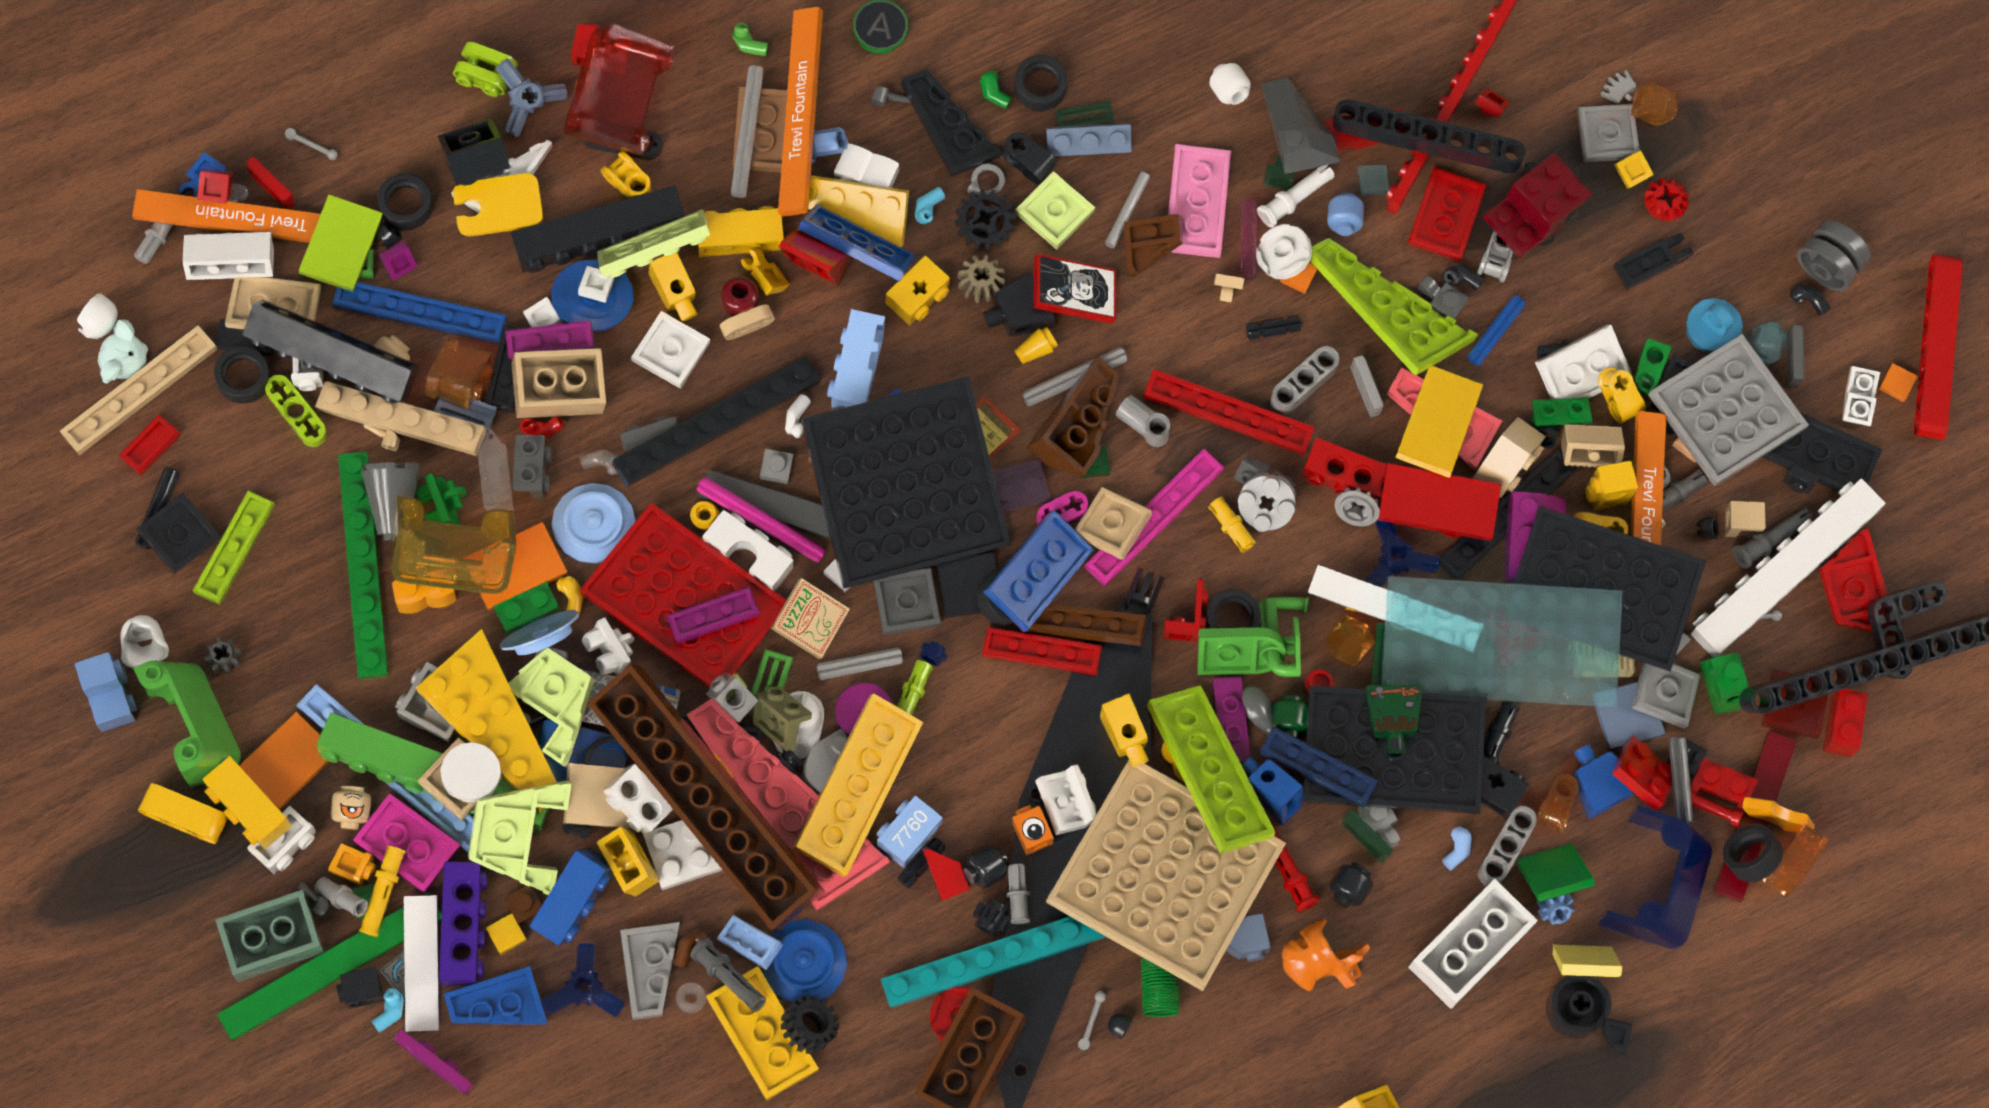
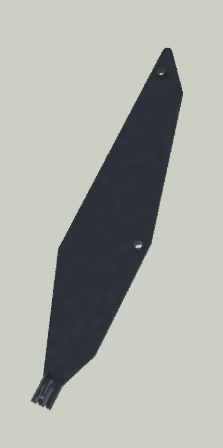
M1138 567L1125 600L1114 610L1115 612L1146 615L1147 624L1142 646L1085 640V643L1102 645L1103 649L1097 676L1077 672L1071 673L1019 799L1018 810L1029 805L1032 808L1040 806L1054 841L1052 845L1026 855L1015 832L1010 865L1017 863L1025 865L1027 891L1030 892V896L1027 897L1030 922L1024 924L1011 923L1010 898L1007 897L1009 892L1008 879L1005 906L1008 908L1006 916L1010 917V921L1004 932H1001L1000 939L1070 917L1046 903V900L1090 825L1084 829L1055 835L1042 798L1038 800L1033 799L1031 794L1036 791L1039 792L1035 782L1039 777L1066 771L1070 766L1077 764L1085 777L1088 793L1096 806V814L1098 813L1129 760L1127 755L1123 757L1117 755L1100 719L1103 704L1126 694L1130 695L1148 737L1144 751L1149 759L1145 764L1150 767L1151 714L1147 704L1151 700L1152 609L1165 580L1163 576L1159 575L1151 597L1148 598L1146 596L1154 573L1148 571L1140 592L1135 593L1144 570ZM1129 734L1123 735L1126 738H1133V736ZM1088 944L995 974L992 998L1019 1011L1028 1019L997 1078L1005 1108L1023 1107ZM1023 1067L1026 1070V1074L1024 1076H1017L1015 1069Z

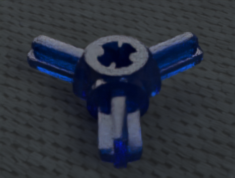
M1376 520L1375 524L1383 543L1380 547L1382 554L1378 558L1379 564L1364 582L1382 587L1392 575L1398 576L1402 571L1409 572L1410 568L1430 573L1437 572L1440 563L1438 556L1414 552V547L1409 546L1403 538L1399 539L1393 523ZM1397 554H1400L1402 556L1397 560H1394L1392 558V556H1395Z
M578 944L576 970L571 972V979L564 982L566 987L542 999V1005L548 1015L572 1003H575L576 1006L583 1003L589 1007L594 1004L613 1017H617L622 1012L625 1005L624 1001L604 990V984L598 980V972L594 971V944ZM579 983L592 984V986H588L589 992L576 991V989H580Z

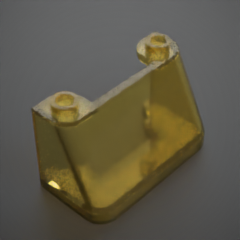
M397 496L391 558L392 575L397 581L407 584L488 594L501 593L508 587L516 550L513 511L503 509L490 510L483 516L481 527L423 520L424 507L417 499Z

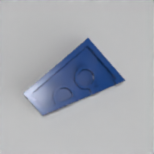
M530 966L443 994L452 1024L548 1025Z

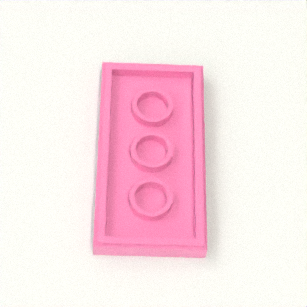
M1181 144L1175 145L1168 215L1179 214L1181 216L1183 244L1174 249L1172 253L1220 258L1231 150Z

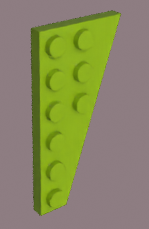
M1330 238L1312 247L1310 262L1415 376L1471 344L1477 338V333L1470 329L1468 332L1455 324V319L1449 315L1443 317L1432 309V304L1398 282H1389L1380 276L1382 272L1375 267L1369 269L1357 261L1356 255Z

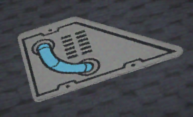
M403 951L381 968L380 972L393 988L402 993L405 1002Z

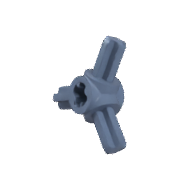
M509 59L503 60L496 66L497 72L510 88L508 90L511 100L509 105L513 108L504 128V131L509 135L518 137L521 134L528 114H533L535 108L542 107L545 102L561 101L567 98V89L563 83L541 86L539 82L532 83L528 77L523 79ZM522 93H530V99H522Z

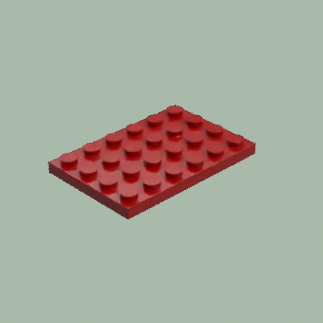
M653 503L649 504L579 590L582 596L708 688H710L715 678L723 675L725 672L732 676L737 674L772 630L773 623L787 601ZM750 587L760 612L759 616L678 645L676 644L667 615Z

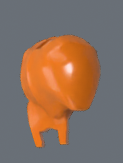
M1323 918L1299 932L1300 938L1296 941L1292 939L1283 946L1281 953L1283 969L1297 985L1307 991H1311L1318 980L1331 975L1335 976L1347 989L1356 984L1354 979L1361 977L1362 973L1357 963L1363 959V955L1369 951L1370 946L1362 944L1352 949L1340 950L1334 953L1322 933V929L1327 922Z

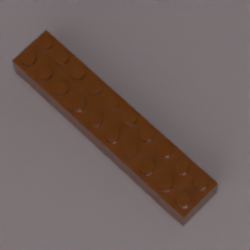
M629 664L587 702L588 706L771 930H782L825 892L641 666Z

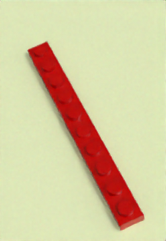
M1503 0L1500 7L1496 5L1493 7L1487 19L1491 21L1487 29L1481 28L1475 39L1478 46L1475 51L1471 49L1468 51L1462 62L1466 67L1462 73L1456 72L1450 83V87L1453 90L1449 96L1444 94L1437 106V109L1441 111L1437 118L1431 116L1430 119L1449 123L1518 0ZM1427 133L1425 137L1428 140L1435 139L1434 136L1429 133ZM1412 150L1411 153L1415 156L1411 163L1408 161L1404 163L1398 175L1402 177L1398 186L1393 183L1386 195V199L1389 200L1387 211L1394 215L1398 213L1427 162L1429 154Z

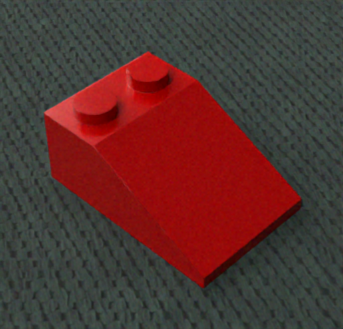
M798 228L779 244L788 261L837 286L853 257L808 235Z

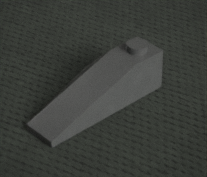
M1288 78L1260 83L1285 174L1339 163L1340 158L1334 137Z

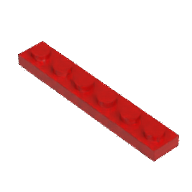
M1155 369L1152 371L1143 398L1303 456L1306 453L1315 428Z

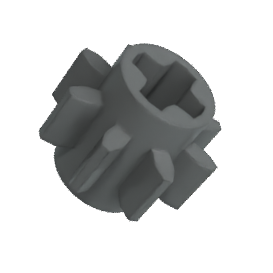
M218 637L217 643L213 646H206L211 656H207L204 659L207 664L214 663L212 670L215 674L219 670H223L227 675H230V669L234 666H241L236 657L241 656L242 651L240 648L233 649L235 645L233 639L226 643L222 642ZM226 653H228V655H229L228 658L222 657V658L219 660V658H218V655H219V654L225 655Z

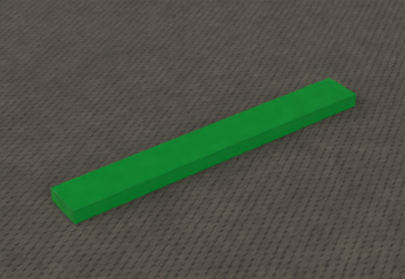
M404 907L382 919L377 937L359 932L218 1013L217 1016L232 1042L339 981L341 974L354 972L403 944ZM437 908V923L442 921V914Z

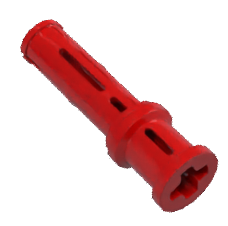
M1272 825L1275 830L1274 837L1282 840L1278 831L1276 830V826ZM1284 846L1275 864L1285 881L1283 883L1284 890L1289 891L1297 905L1295 910L1297 913H1301L1318 904L1320 898L1314 895L1307 882V874H1304V872L1300 873L1289 850Z

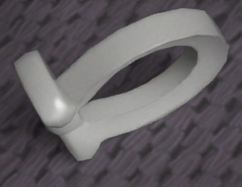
M992 164L978 166L972 173L971 184L968 186L967 192L969 194L973 192L975 195L980 196L981 189H979L977 177L983 171H992L998 176L999 183L993 189L985 191V193L989 196L992 190L996 191V195L1000 193L1005 182L1002 170Z

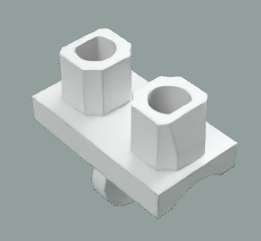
M602 618L596 622L592 630L584 634L582 643L589 652L598 648L602 651L603 655L597 657L595 661L601 675L614 672L617 676L631 662L628 656L633 651L629 645L635 638L632 633L622 635L619 628L612 630L606 618Z

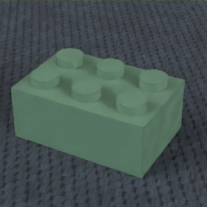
M303 890L215 919L232 975L237 982L324 953L313 915Z

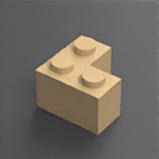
M1517 417L1501 435L1473 479L1501 484L1500 498L1507 490L1512 493L1522 480L1518 476L1521 470L1527 471L1544 450L1541 443L1546 436Z

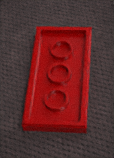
M1387 463L1378 520L1492 541L1501 484L1454 475L1448 478L1432 471Z

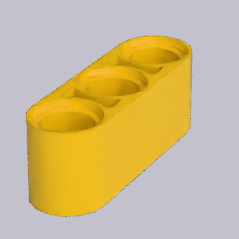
M154 783L150 784L138 808L141 814L212 844L217 843L228 820L223 812Z

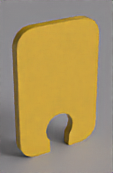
M530 173L480 179L471 185L455 186L453 190L455 205H461L471 200L478 202L481 206V210L476 216H456L459 232L464 236L471 237L520 230L541 224L543 220L538 181Z

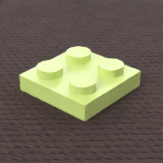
M1053 171L1015 209V214L1057 250L1094 213L1095 207Z

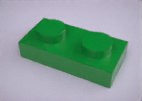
M547 581L493 606L506 634L560 610Z

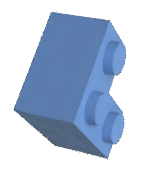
M107 652L74 663L82 690L89 700L96 725L101 732L136 721L133 712L138 710L133 694L127 695L124 685L128 684L129 680L119 659L114 660L111 654Z

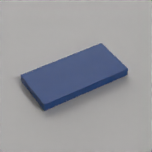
M815 205L798 228L808 235L898 281L903 278L916 258L915 254L819 205Z
M1053 509L1044 517L984 589L983 593L1025 632L1029 630L1094 549Z

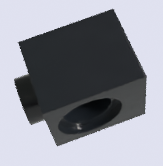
M376 967L340 975L341 984L336 985L339 1001H345L348 1009L384 1001L379 972Z

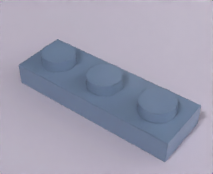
M1111 123L1046 127L1047 150L1054 157L1132 152L1131 124Z

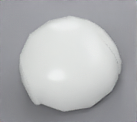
M101 293L96 294L89 300L78 316L77 321L83 328H79L78 331L85 337L99 339L109 334L116 325L118 317L115 304Z

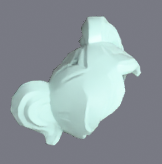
M118 320L113 328L114 333L102 342L97 361L104 383H109L116 378L128 379L146 365L147 345L134 336V328L128 320Z

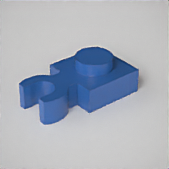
M203 152L186 173L191 181L185 182L179 187V195H185L188 191H193L194 195L192 197H197L200 171L204 168L228 171L227 168Z

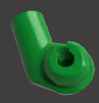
M989 70L985 72L980 78L983 97L1007 109L1012 97L999 91L997 81L999 76L995 71Z

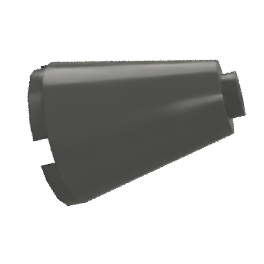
M396 462L361 465V473L377 535L383 536L384 541H401V535H407L420 473V464L405 463L404 467H402V464H396Z

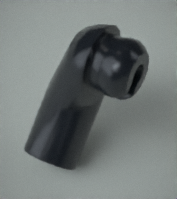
M1466 265L1451 266L1442 273L1445 283L1449 285L1466 283L1476 291L1485 281Z

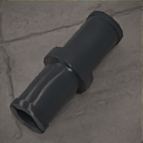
M1502 702L1495 722L1491 723L1488 728L1490 734L1484 745L1483 755L1488 754L1497 760L1499 759L1505 741L1512 734L1510 729L1520 710L1518 706L1514 705L1511 708L1513 703Z

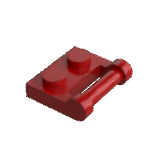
M1703 758L1690 787L1692 807H1697L1729 820L1731 825L1739 827L1745 814V810L1742 807L1744 798L1753 796L1758 785V779ZM1701 790L1736 804L1737 807L1733 810L1700 797L1698 794Z

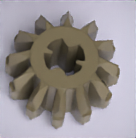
M986 254L981 261L974 255L971 259L972 263L964 261L962 263L963 270L958 271L957 278L961 280L958 283V288L966 290L964 293L966 299L974 295L976 303L980 302V297H984L989 303L991 301V294L995 296V293L1005 286V279L1002 278L1005 271L1003 268H997V259L989 263Z

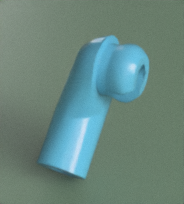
M939 186L917 199L914 216L918 223H930L933 219V205L945 199V195Z
M395 988L385 991L383 996L385 999L384 1012L371 1020L379 1033L402 1017L404 998L402 993Z

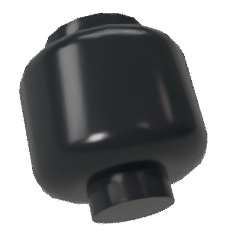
M987 844L966 856L963 872L970 884H976L980 888H988L1006 876L1009 861L1001 848Z
M1352 862L1350 865H1341L1329 884L1330 890L1334 894L1332 899L1345 908H1348L1349 905L1360 906L1363 904L1373 888L1370 871L1355 862Z

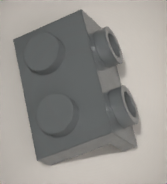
M516 435L512 488L515 492H530L532 501H544V492L550 491V475H545L546 464H551L552 448L547 447L544 435Z

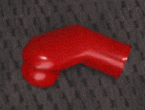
M555 416L546 423L530 418H525L520 423V430L524 435H544L545 439L565 428L559 416Z

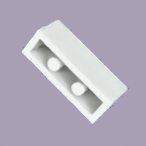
M271 232L184 235L183 267L186 280L273 277L274 246Z

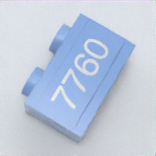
M916 795L910 802L906 799L896 810L895 813L898 815L891 824L887 821L876 834L879 837L877 839V847L903 868L908 865L942 825L943 818Z

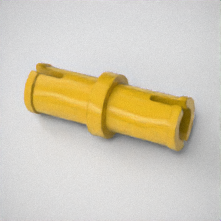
M1221 496L1210 503L1208 508L1221 523V530L1224 534H1229L1240 552L1244 553L1256 544L1255 539L1252 538L1242 524L1243 519L1240 515H1235L1225 501V498Z

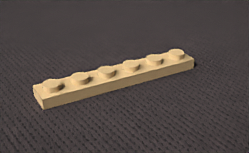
M199 325L61 429L60 433L80 456L218 350L216 345Z
M325 381L315 405L317 411L379 429L390 430L397 434L477 456L487 431L483 425L401 402L392 403L380 396Z

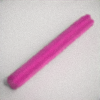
M703 477L696 489L699 493L731 512L738 514L746 521L811 560L819 562L824 556L826 549L711 479Z

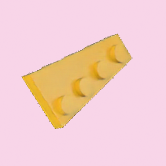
M811 175L808 209L811 210L815 205H819L902 248L905 240L909 190Z

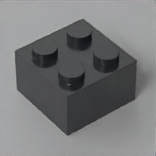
M491 118L437 136L447 167L456 186L471 185L479 178L498 176L506 169L511 168L501 136Z

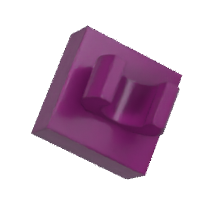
M404 241L395 243L394 247L387 251H381L379 255L388 275L393 281L418 267L409 247Z

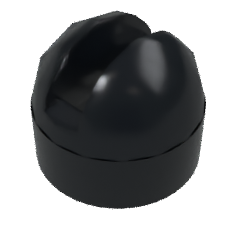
M384 222L379 228L376 237L378 242L384 241L382 246L389 248L393 247L402 238V235L394 226Z
M1553 425L1540 426L1538 428V431L1546 436L1548 433L1551 436L1550 439L1545 437L1541 446L1552 448L1559 440V429Z
M1715 516L1705 517L1697 522L1696 526L1701 527V530L1696 531L1699 537L1707 540L1718 538L1719 525Z
M1114 1014L1109 1018L1108 1030L1113 1036L1122 1040L1133 1019L1125 1014Z

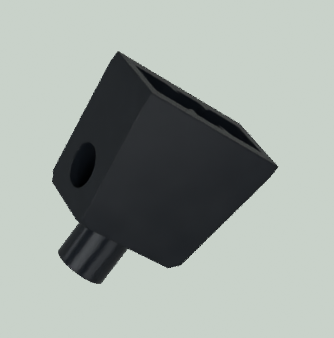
M1034 271L995 293L994 302L996 308L983 312L988 328L1003 324L1008 336L1011 337L1034 333L1038 328L1040 330L1045 327L1048 330L1054 328L1055 317L1053 312L1033 308Z

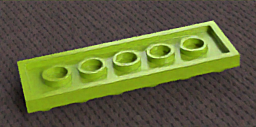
M1201 685L1149 700L1147 708L1220 854L1273 838L1275 830Z

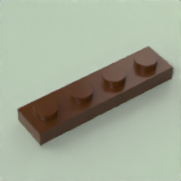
M1049 604L1029 628L1028 633L1142 646L1147 618L1146 615Z

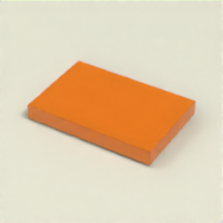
M543 522L463 558L488 612L494 609L493 606L546 581L549 584L568 575Z
M295 712L239 766L280 810L330 762L324 760L317 751V742L320 734Z

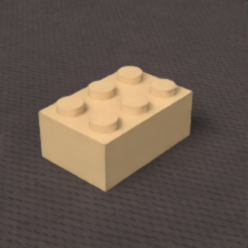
M601 348L514 353L512 374L516 418L603 414L606 406Z

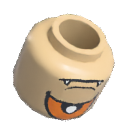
M341 786L340 791H336L332 796V820L341 823V829L358 830L359 824H364L370 819L371 796L364 792L363 787Z

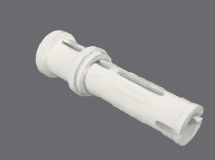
M1328 165L1320 166L1286 192L1280 191L1276 193L1272 201L1257 208L1260 219L1270 228L1276 226L1279 219L1295 211L1298 203L1334 178L1332 169L1329 167L1325 170Z

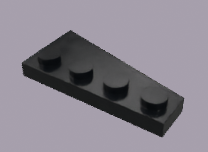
M927 69L901 80L900 84L951 177L1001 157L1002 152L997 146L993 147L986 139L987 135L980 127L976 128L967 118L968 114L961 107L958 108L949 98L950 94Z

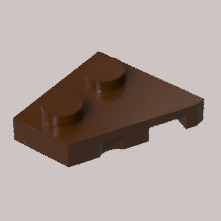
M1179 214L1124 222L1127 274L1130 277L1138 275L1183 244L1182 219Z

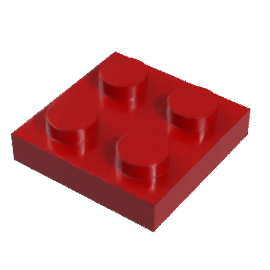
M1634 735L1627 740L1612 774L1656 812L1664 805L1672 786L1671 766L1667 762L1662 761L1650 750L1648 745L1639 741Z

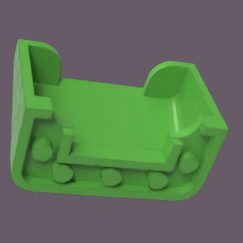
M151 660L133 668L150 699L158 696L164 698L169 705L176 703L191 736L183 739L176 745L174 758L181 774L191 789L204 784L202 779L229 756L239 765L241 761L240 750L200 666L192 663Z

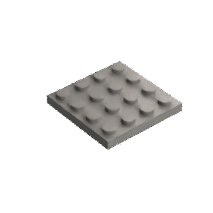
M1743 334L1651 390L1648 394L1662 414H1666L1667 422L1714 487L1804 431L1809 426Z

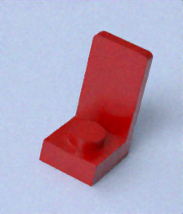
M1198 579L1196 583L1193 623L1180 617L1165 620L1162 639L1197 642L1199 629H1205L1206 617L1201 616L1202 606H1207L1208 589L1203 588L1204 580Z

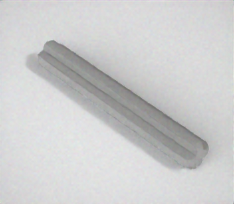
M1122 347L1099 356L1112 368L1127 361V355ZM1094 359L1025 390L1022 396L1026 405L1031 407L1073 387Z

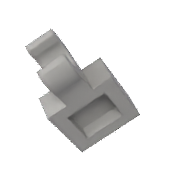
M1358 807L1357 811L1370 835L1379 832L1388 850L1399 845V835L1392 827V825L1397 823L1398 819L1392 808Z

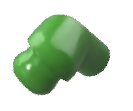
M736 24L732 36L738 48L744 53L766 57L768 43L753 40L747 24Z

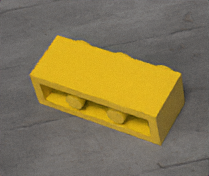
M763 206L758 208V210L752 211L737 208L728 213L704 212L708 220L710 235L706 236L705 241L698 244L699 257L749 253L751 249L759 248L762 252L781 250L779 244L784 239L782 217L778 213V208Z
M231 756L226 758L202 779L208 787L204 791L215 804L221 801L227 808L223 813L234 825L238 822L241 823L246 829L242 834L253 846L259 843L266 850L292 827L283 813Z

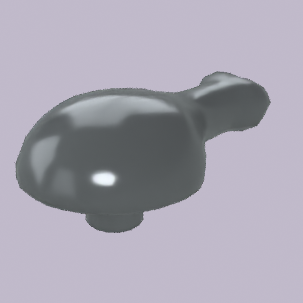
M1247 687L1242 695L1246 716L1265 732L1268 737L1273 728L1272 703L1266 693L1258 687Z

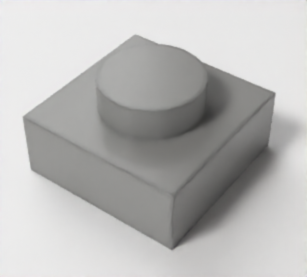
M765 449L760 479L788 484L794 454Z

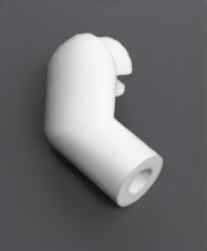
M799 395L787 410L785 430L789 436L792 434L795 438H800L804 433L802 423H799V420L811 404L810 399L805 395Z

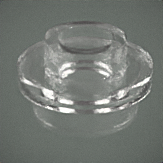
M696 983L684 984L677 991V1005L686 1013H696L704 1007L706 993ZM688 994H695L697 996V1000L691 1004L686 1002L685 998Z

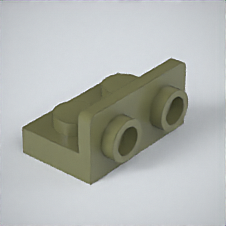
M771 687L768 690L755 693V697L759 701L754 705L753 724L785 751L795 749L799 731L798 723L810 720L812 712L781 687Z

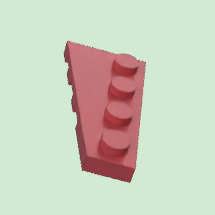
M1401 367L1387 395L1411 415L1424 379L1417 375L1415 376ZM1477 407L1474 409L1458 457L1474 471H1476L1502 423V420Z

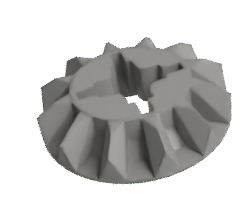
M1347 487L1343 493L1339 492L1334 505L1338 516L1354 526H1368L1378 519L1380 508L1378 506V499L1372 498L1370 491L1367 493L1361 492L1359 487L1355 491ZM1356 502L1357 505H1363V509H1360L1359 506H1353V503Z

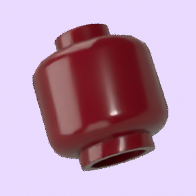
M741 276L734 277L723 286L721 293L722 304L729 315L735 316L758 307V289L750 279Z

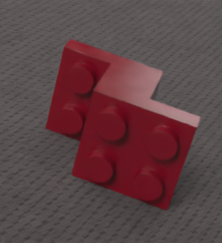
M1554 153L1516 181L1507 197L1485 213L1483 219L1517 257L1521 259L1561 229L1568 215L1589 200L1592 193Z

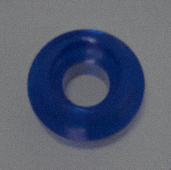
M935 641L922 643L920 647L922 651L919 655L923 660L937 667L942 662H946L948 656L944 653L946 649Z

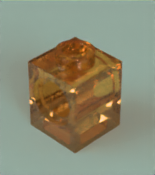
M1650 82L1635 90L1630 115L1657 127L1673 120L1677 113L1678 94Z

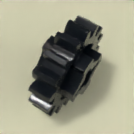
M981 189L980 196L978 197L971 192V200L969 202L965 199L961 200L964 209H956V215L961 217V219L955 220V226L962 227L958 231V236L966 235L965 244L969 245L971 242H974L975 250L977 251L981 245H985L987 252L990 251V245L995 244L998 249L1001 248V239L1007 242L1010 240L1007 231H1015V226L1009 223L1016 220L1015 214H1009L1013 209V205H1004L1006 196L1003 195L997 199L995 190H992L990 196L986 195L984 189ZM983 203H991L996 205V207H987ZM973 208L974 217L966 223L967 215ZM985 215L986 218H990V225L986 226L984 222L980 223V217ZM1004 218V225L998 233L997 223ZM982 233L987 235L988 238H981L974 234Z

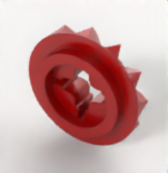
M1660 178L1658 181L1652 182L1647 188L1644 195V203L1646 209L1653 217L1662 221H1673L1680 218L1686 212L1689 206V194L1686 193L1684 184L1675 182L1674 178L1670 180ZM1664 190L1669 197H1676L1672 199L1670 207L1666 200L1661 201Z

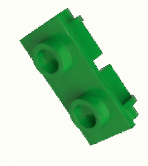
M1588 397L1531 401L1533 409L1531 425H1535L1537 428L1540 426L1584 425V423H1592Z

